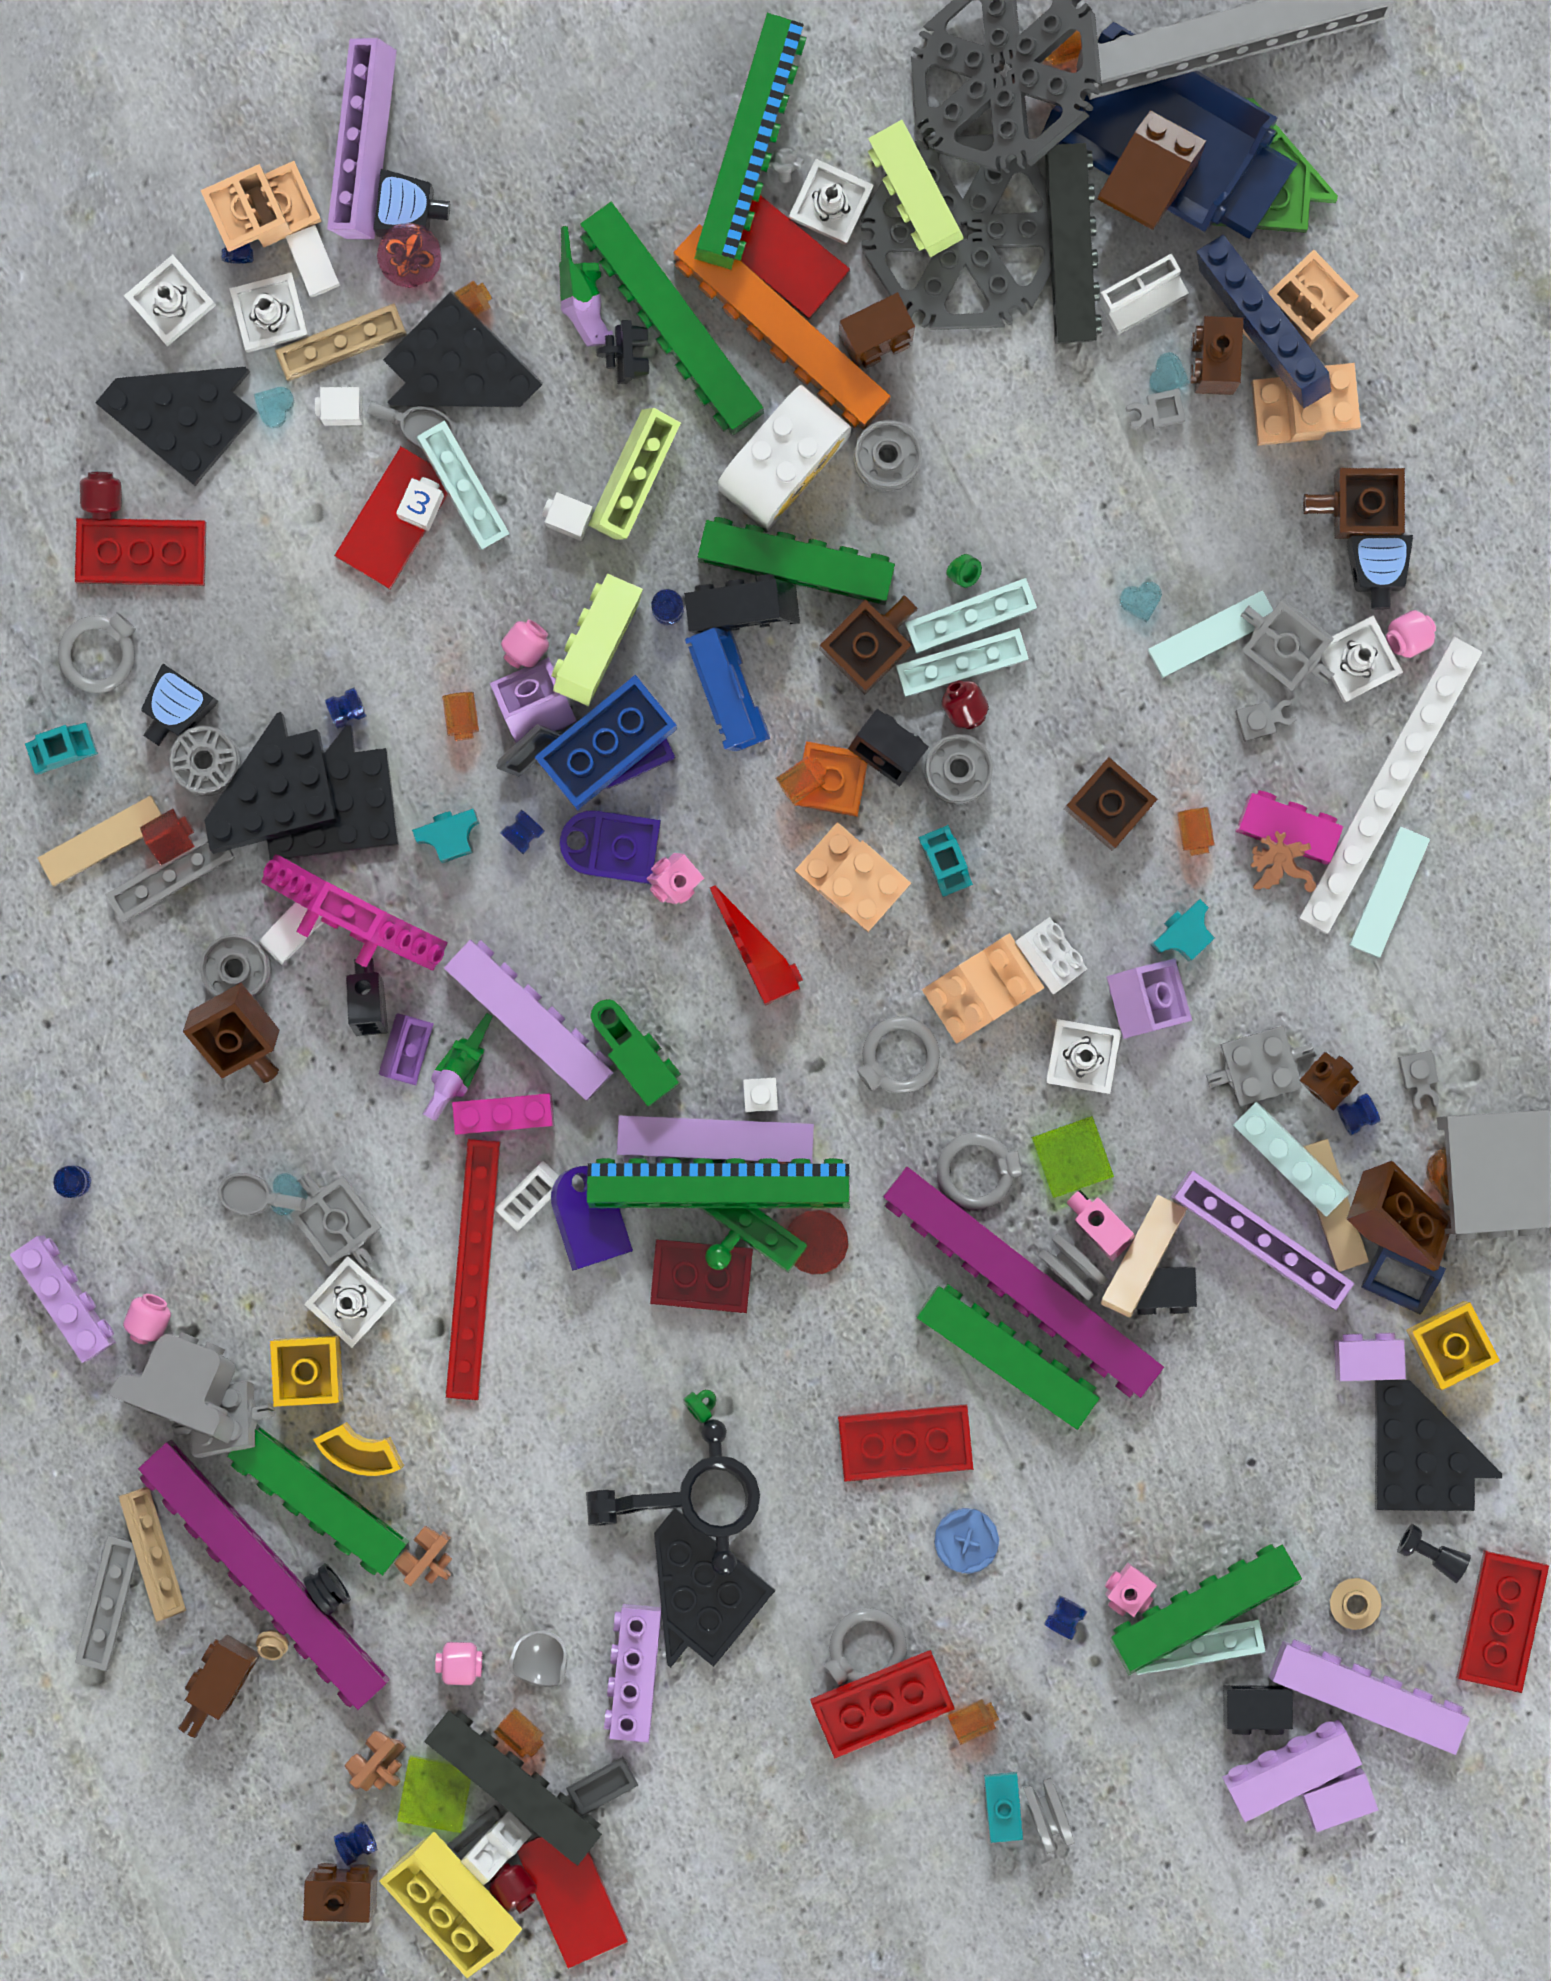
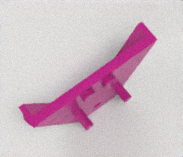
M276 853L273 859L266 864L261 883L307 908L296 931L299 934L308 938L320 915L322 916L320 921L335 929L341 926L351 931L349 936L364 943L355 960L356 963L367 967L378 945L432 971L442 960L448 942L340 889Z

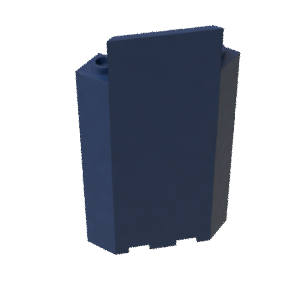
M1113 21L1101 32L1098 43L1103 44L1114 41L1122 35L1132 36L1136 34ZM1199 71L1189 72L1090 100L1088 95H1086L1085 101L1093 106V110L1086 111L1080 107L1079 111H1085L1089 117L1056 144L1086 143L1087 151H1092L1093 166L1110 176L1133 134L1151 110L1206 140L1198 166L1176 196L1168 211L1203 232H1206L1213 223L1218 225L1221 222L1248 239L1251 238L1298 164L1269 147L1277 132L1273 130V127L1278 117ZM1055 106L1052 108L1042 133L1061 117L1062 107Z

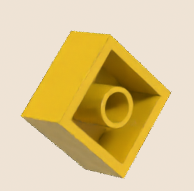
M1462 1301L1406 1329L1434 1387L1439 1390H1444L1500 1361L1471 1302Z
M338 1335L285 1338L270 1341L273 1407L328 1404L343 1401L341 1346Z

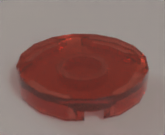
M822 1210L806 1211L796 1216L787 1227L789 1232L808 1246L794 1265L800 1271L812 1275L825 1274L837 1268L845 1258L848 1249V1235L842 1222L833 1214Z

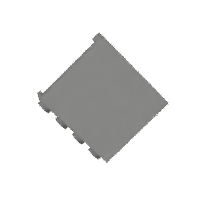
M1551 1110L1437 1117V1129L1444 1130L1451 1218V1228L1445 1229V1234H1456V1240L1476 1239V1233L1487 1232L1488 1238L1507 1237V1231L1518 1230L1519 1236L1538 1235V1228H1549L1551 1234Z

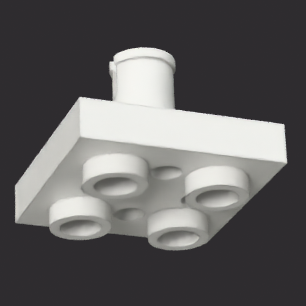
M815 159L789 214V219L847 246L874 189V185ZM843 206H845L844 211H848V207L850 208V212L847 214L843 213L841 210ZM827 215L829 216V219L827 221H822L820 219V216H822L823 219H826Z
M173 254L124 295L167 347L216 306L213 300ZM183 287H186V288H187L186 294L181 295V293L179 292V290H180L181 292H184L185 289H184ZM180 309L185 310V315L183 317H178V315L183 314V311Z
M292 272L229 288L247 353L309 337ZM286 305L290 307V310H289L288 313H286V311H287ZM255 313H256V316H257L258 320H256V321H251V320H250V316H251L252 319H255ZM271 328V330H275L276 328H278L277 332L275 333L270 332L269 329Z
M1374 615L1332 636L1334 640L1323 652L1321 659L1324 666L1332 673H1335L1331 679L1344 703L1403 673ZM1352 641L1349 643L1350 647L1355 646L1351 650L1347 648V642ZM1341 663H1346V664H1343V665H1342V668L1345 669L1346 671H1342V670L1340 669V664H1341Z
M1050 917L1015 941L1028 959L1036 975L1041 977L1052 994L1058 992L1087 970L1080 953L1071 947L1064 937L1061 927L1054 923Z
M1056 1019L1046 1083L1110 1094L1121 1030ZM1084 1036H1087V1037L1090 1038V1044H1089V1045H1088V1044H1082V1042H1088V1041H1089L1088 1038L1082 1039ZM1066 1049L1068 1050L1065 1052V1056H1069L1071 1051V1057L1069 1059L1063 1057V1051ZM1083 1069L1084 1071H1079L1078 1074L1085 1075L1083 1077H1078L1076 1075V1070Z
M347 1256L304 1305L353 1348L397 1299L355 1260ZM360 1285H364L366 1287V1292L364 1294H360V1292L364 1291L363 1287H359ZM361 1308H365L367 1310V1315L365 1317H361L365 1314V1311H361L360 1313H358L361 1310Z

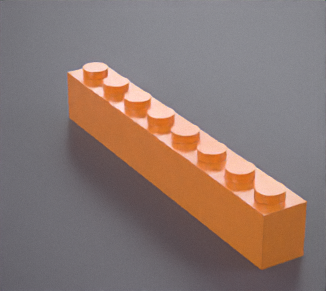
M699 224L673 252L674 260L676 261L675 267L685 277L689 278L692 275L700 282L699 289L707 297L719 299L724 304L722 309L729 317L735 321L740 318L748 326L746 331L756 341L760 342L763 339L772 347L769 350L770 353L783 364L786 361L795 368L793 373L800 381L806 385L811 382L820 390L817 395L827 405L831 407L835 404L843 411L841 414L842 418L850 426L855 428L858 425L863 430L866 429L888 405L890 395L743 262L734 259L732 269L730 270L694 259L703 228Z

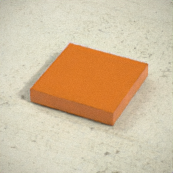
M806 741L794 805L858 817L868 763L848 749Z

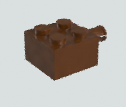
M1204 316L1200 326L1196 325L1195 332H1192L1191 352H1196V358H1194V364H1191L1190 384H1195L1196 394L1233 395L1241 383L1243 318Z
M1339 468L1334 474L1333 494H1304L1303 513L1332 514L1334 517V539H1349L1351 536L1403 535L1405 533V468Z
M903 595L883 615L865 599L820 644L819 650L866 695L910 651L911 644L899 633L898 628L918 608Z
M242 983L189 1011L183 1033L221 1079L248 1064L263 1083L271 1081L279 1073V1069L266 1055L274 1051L280 1029Z
M228 1634L220 1641L215 1639L201 1659V1661L206 1663L203 1669L199 1667L185 1686V1690L189 1693L184 1701L190 1703L191 1707L182 1723L178 1726V1729L185 1733L193 1722L194 1724L187 1735L197 1738L208 1715L219 1720L231 1707L258 1660L259 1653Z
M321 1863L318 1864L317 1868H312L304 1884L303 1921L369 1923L377 1907L378 1870H370V1866L365 1864L350 1865V1869H337V1864Z

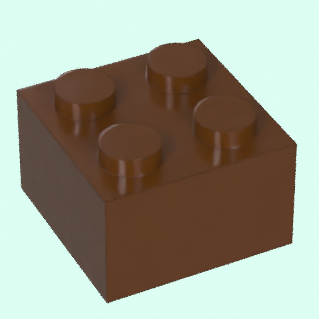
M898 292L839 322V336L852 362L858 367L863 365L865 369L879 363L882 360L880 356L892 351L895 355L908 349L911 346L909 342L913 341L915 325Z
M1108 757L1065 806L1064 810L1113 851L1158 799Z

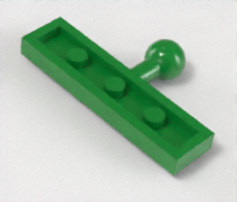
M700 1208L730 1230L720 1244H714L706 1251V1262L715 1270L724 1269L729 1265L731 1250L740 1238L787 1273H789L808 1248L806 1243L758 1208Z

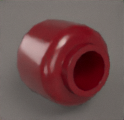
M88 472V477L80 481L81 509L91 512V518L110 519L111 512H117L121 509L122 485L119 479L113 477V472Z
M971 681L953 682L947 687L941 700L942 708L949 720L958 728L973 729L978 727L985 721L989 710L988 701L980 687Z
M506 1863L491 1878L488 1890L508 1913L517 1910L520 1914L535 1902L532 1896L537 1890V1885L522 1865L516 1864L511 1866L510 1863Z

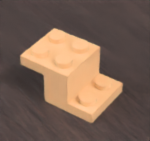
M295 161L268 173H264L260 164L200 190L228 252L259 239L264 248L286 238L288 235L322 222Z
M1315 250L1309 253L1268 292L1309 347L1359 297ZM1243 329V334L1254 344V342L1250 339V337Z
M1355 363L1326 365L1325 368L1329 371L1331 392L1306 408L1301 406L1280 377L1252 380L1257 446L1321 440L1327 432L1359 430L1361 422Z
M838 822L795 869L797 874L842 913L845 912L867 932L874 927L911 884L908 879L863 840L860 842Z
M1009 933L923 988L922 991L957 1044L1045 987Z

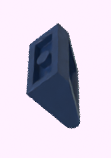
M1379 1245L1361 1288L1421 1315L1440 1283L1446 1268L1439 1266L1438 1270L1432 1271ZM1386 1257L1429 1276L1419 1300L1374 1279Z

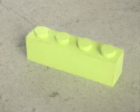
M903 120L869 137L868 139L873 148L868 153L876 168L883 166L887 176L882 178L891 196L897 193L901 204L896 207L904 222L911 221L916 231L911 233V236L919 251L925 248L929 256L932 257L963 240L964 237Z
M655 408L641 410L588 526L615 540L628 538L681 422Z
M607 574L603 584L596 583L590 596V601L593 604L590 610L583 609L577 623L580 629L577 635L571 633L564 649L568 653L564 660L558 659L551 677L556 678L553 691L584 705H590L639 606L642 588L610 574Z

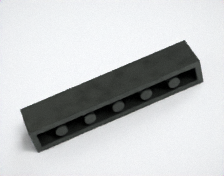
M1086 143L1055 145L1045 154L1055 344L1096 341V334H1101L1102 332L1101 315H1095V301H1100L1099 282H1094L1093 269H1098L1097 249H1092L1091 236H1096L1095 216H1090L1089 204L1095 202L1094 184H1088V170H1093V155L1091 150L1087 151Z
M459 1709L455 1715L448 1710L424 1742L578 1866L602 1835L598 1831L601 1824L588 1813L581 1817L573 1811L572 1808L575 1806V1803L562 1792L556 1797L546 1788L550 1783L536 1771L530 1776L521 1769L524 1762L511 1751L504 1755L495 1748L499 1742L485 1730L480 1735L470 1727L474 1721Z

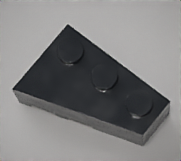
M760 575L755 577L756 582L744 584L743 579L726 581L725 587L714 588L713 584L695 586L694 592L684 593L688 631L699 634L714 627L724 631H736L743 627L760 625V628L770 627V623L782 621L790 622V625L800 624L796 585L775 579V575Z

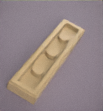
M393 303L276 349L275 352L286 380L289 382L407 334L397 308Z
M150 795L37 857L52 886L55 887L168 824L155 800Z
M1328 1139L1303 1146L1343 1185ZM1348 1197L1327 1217L1315 1206L1338 1272L1369 1262L1359 1231L1347 1220L1351 1207Z
M1160 1195L1156 1196L1101 1300L1102 1305L1131 1318L1185 1216L1187 1208Z
M144 1487L118 1496L156 1622L185 1612L186 1608L150 1489Z

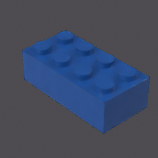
M634 675L538 753L535 759L578 811L677 730V725L639 678Z

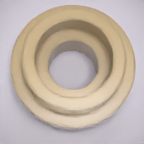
M269 1630L258 1635L256 1640L257 1651L265 1659L277 1660L287 1652L289 1641L280 1632Z

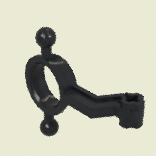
M712 1419L704 1423L701 1431L703 1439L709 1443L710 1457L702 1459L688 1470L681 1482L680 1492L639 1494L616 1499L615 1490L586 1492L588 1526L616 1524L617 1515H626L645 1510L681 1508L684 1517L694 1529L706 1536L716 1537L717 1552L713 1555L711 1564L716 1573L726 1576L734 1572L737 1567L736 1556L730 1551L729 1536L738 1534L751 1524L759 1510L760 1491L755 1476L746 1465L732 1457L722 1456L721 1442L726 1438L727 1430L721 1421ZM714 1469L727 1471L735 1476L742 1484L746 1496L745 1507L740 1517L735 1522L724 1526L711 1525L702 1520L695 1512L691 1501L692 1486L697 1477L704 1472Z

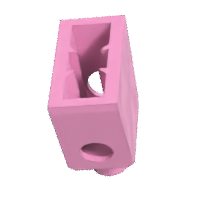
M1079 1190L1067 1201V1204L1078 1215L1075 1218L1076 1224L1112 1262L1131 1245L1135 1238L1134 1233L1100 1198H1096L1092 1202ZM1099 1215L1104 1221L1101 1225L1094 1226L1090 1221L1094 1216Z

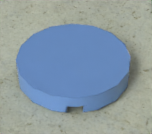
M961 1508L951 1511L941 1519L935 1531L934 1544L937 1555L945 1566L956 1572L971 1574L982 1571L992 1563L998 1551L999 1536L995 1524L988 1515L977 1509Z

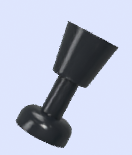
M1411 1524L1402 1536L1397 1552L1404 1556H1410L1414 1551H1417L1430 1558L1432 1565L1454 1583L1459 1582L1469 1565L1471 1555L1445 1546H1441L1439 1549L1421 1540L1422 1530L1416 1525Z

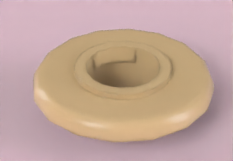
M1351 1578L1339 1583L1333 1590L1330 1599L1331 1613L1335 1620L1343 1627L1352 1630L1364 1629L1372 1625L1379 1617L1382 1607L1381 1596L1376 1587L1369 1581L1360 1578ZM1353 1595H1360L1365 1599V1607L1361 1612L1353 1614L1347 1608V1601Z

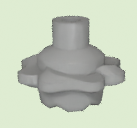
M790 148L777 149L771 157L769 167L779 172V182L787 183L791 182V172L802 168L804 159L798 158L796 151H792Z

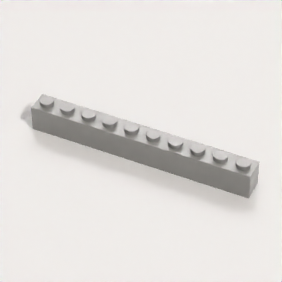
M1263 0L1252 4L1245 2L1233 9L1222 12L1218 10L1212 11L1203 17L1192 20L1182 19L1170 26L1162 28L1152 27L1144 33L1132 36L1122 35L1114 41L1103 44L1098 43L1102 86L1098 83H1091L1100 93L1099 95L1094 93L1087 95L1090 100L1389 18L1395 0ZM1082 49L1080 50L1076 66L1078 71L1083 65Z

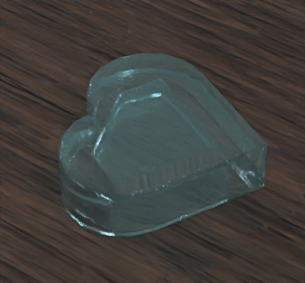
M1170 352L1164 353L1158 358L1155 366L1156 370L1149 379V387L1155 394L1180 389L1190 383L1181 360L1176 354Z
M276 387L254 394L263 423L269 428H279L286 420V412L290 411L294 406V396L291 391L285 387Z
M1145 582L1139 588L1135 586L1125 588L1120 595L1119 602L1125 611L1147 623L1161 599L1162 592L1156 583Z
M282 1173L274 1179L273 1190L275 1193L279 1192L283 1195L305 1198V1200L309 1197L293 1174ZM271 1206L278 1215H289L295 1211L293 1209Z

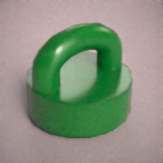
M964 554L949 564L946 575L960 587L968 588L974 585L980 578L982 565L977 558Z
M702 1390L697 1395L691 1392L683 1399L684 1405L699 1423L704 1424L712 1417L710 1411L715 1407L717 1400L716 1395L711 1390ZM708 1398V1403L705 1405L702 1400Z

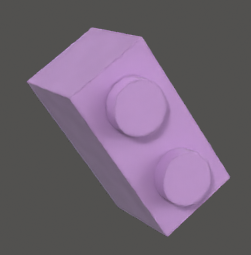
M1375 1333V1339H1363L1362 1334H1343V1340H1334L1336 1380L1406 1379L1404 1340L1395 1338V1333Z
M1354 1768L1301 1794L1312 1827L1316 1832L1379 1811L1367 1776L1361 1768Z

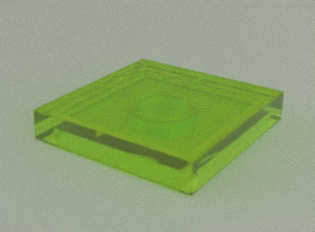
M1093 1116L1031 1137L1052 1198L1114 1177Z
M410 1755L397 1822L461 1833L471 1779L450 1762Z

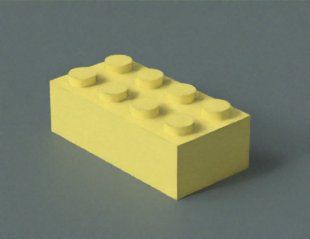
M433 1832L402 1856L379 1882L462 1974L469 1978L500 1955L521 1932L522 1928L492 1896L489 1890L460 1862L461 1860L451 1851L447 1844Z

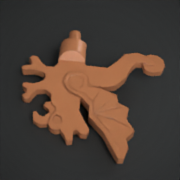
M1276 831L1275 836L1278 843L1273 842L1269 835L1266 839H1261V842L1268 844L1270 849L1266 850L1263 848L1260 852L1257 850L1258 846L1253 847L1254 861L1251 863V867L1257 866V872H1261L1266 865L1274 863L1273 866L1266 868L1263 876L1254 884V889L1260 890L1263 887L1270 889L1272 885L1279 884L1280 878L1284 876L1285 871L1291 877L1305 879L1307 881L1305 882L1307 892L1315 891L1317 885L1313 881L1312 874L1307 870L1297 867L1293 859L1303 856L1306 850H1310V843L1302 844L1299 841L1286 845L1283 842L1286 833L1280 834Z

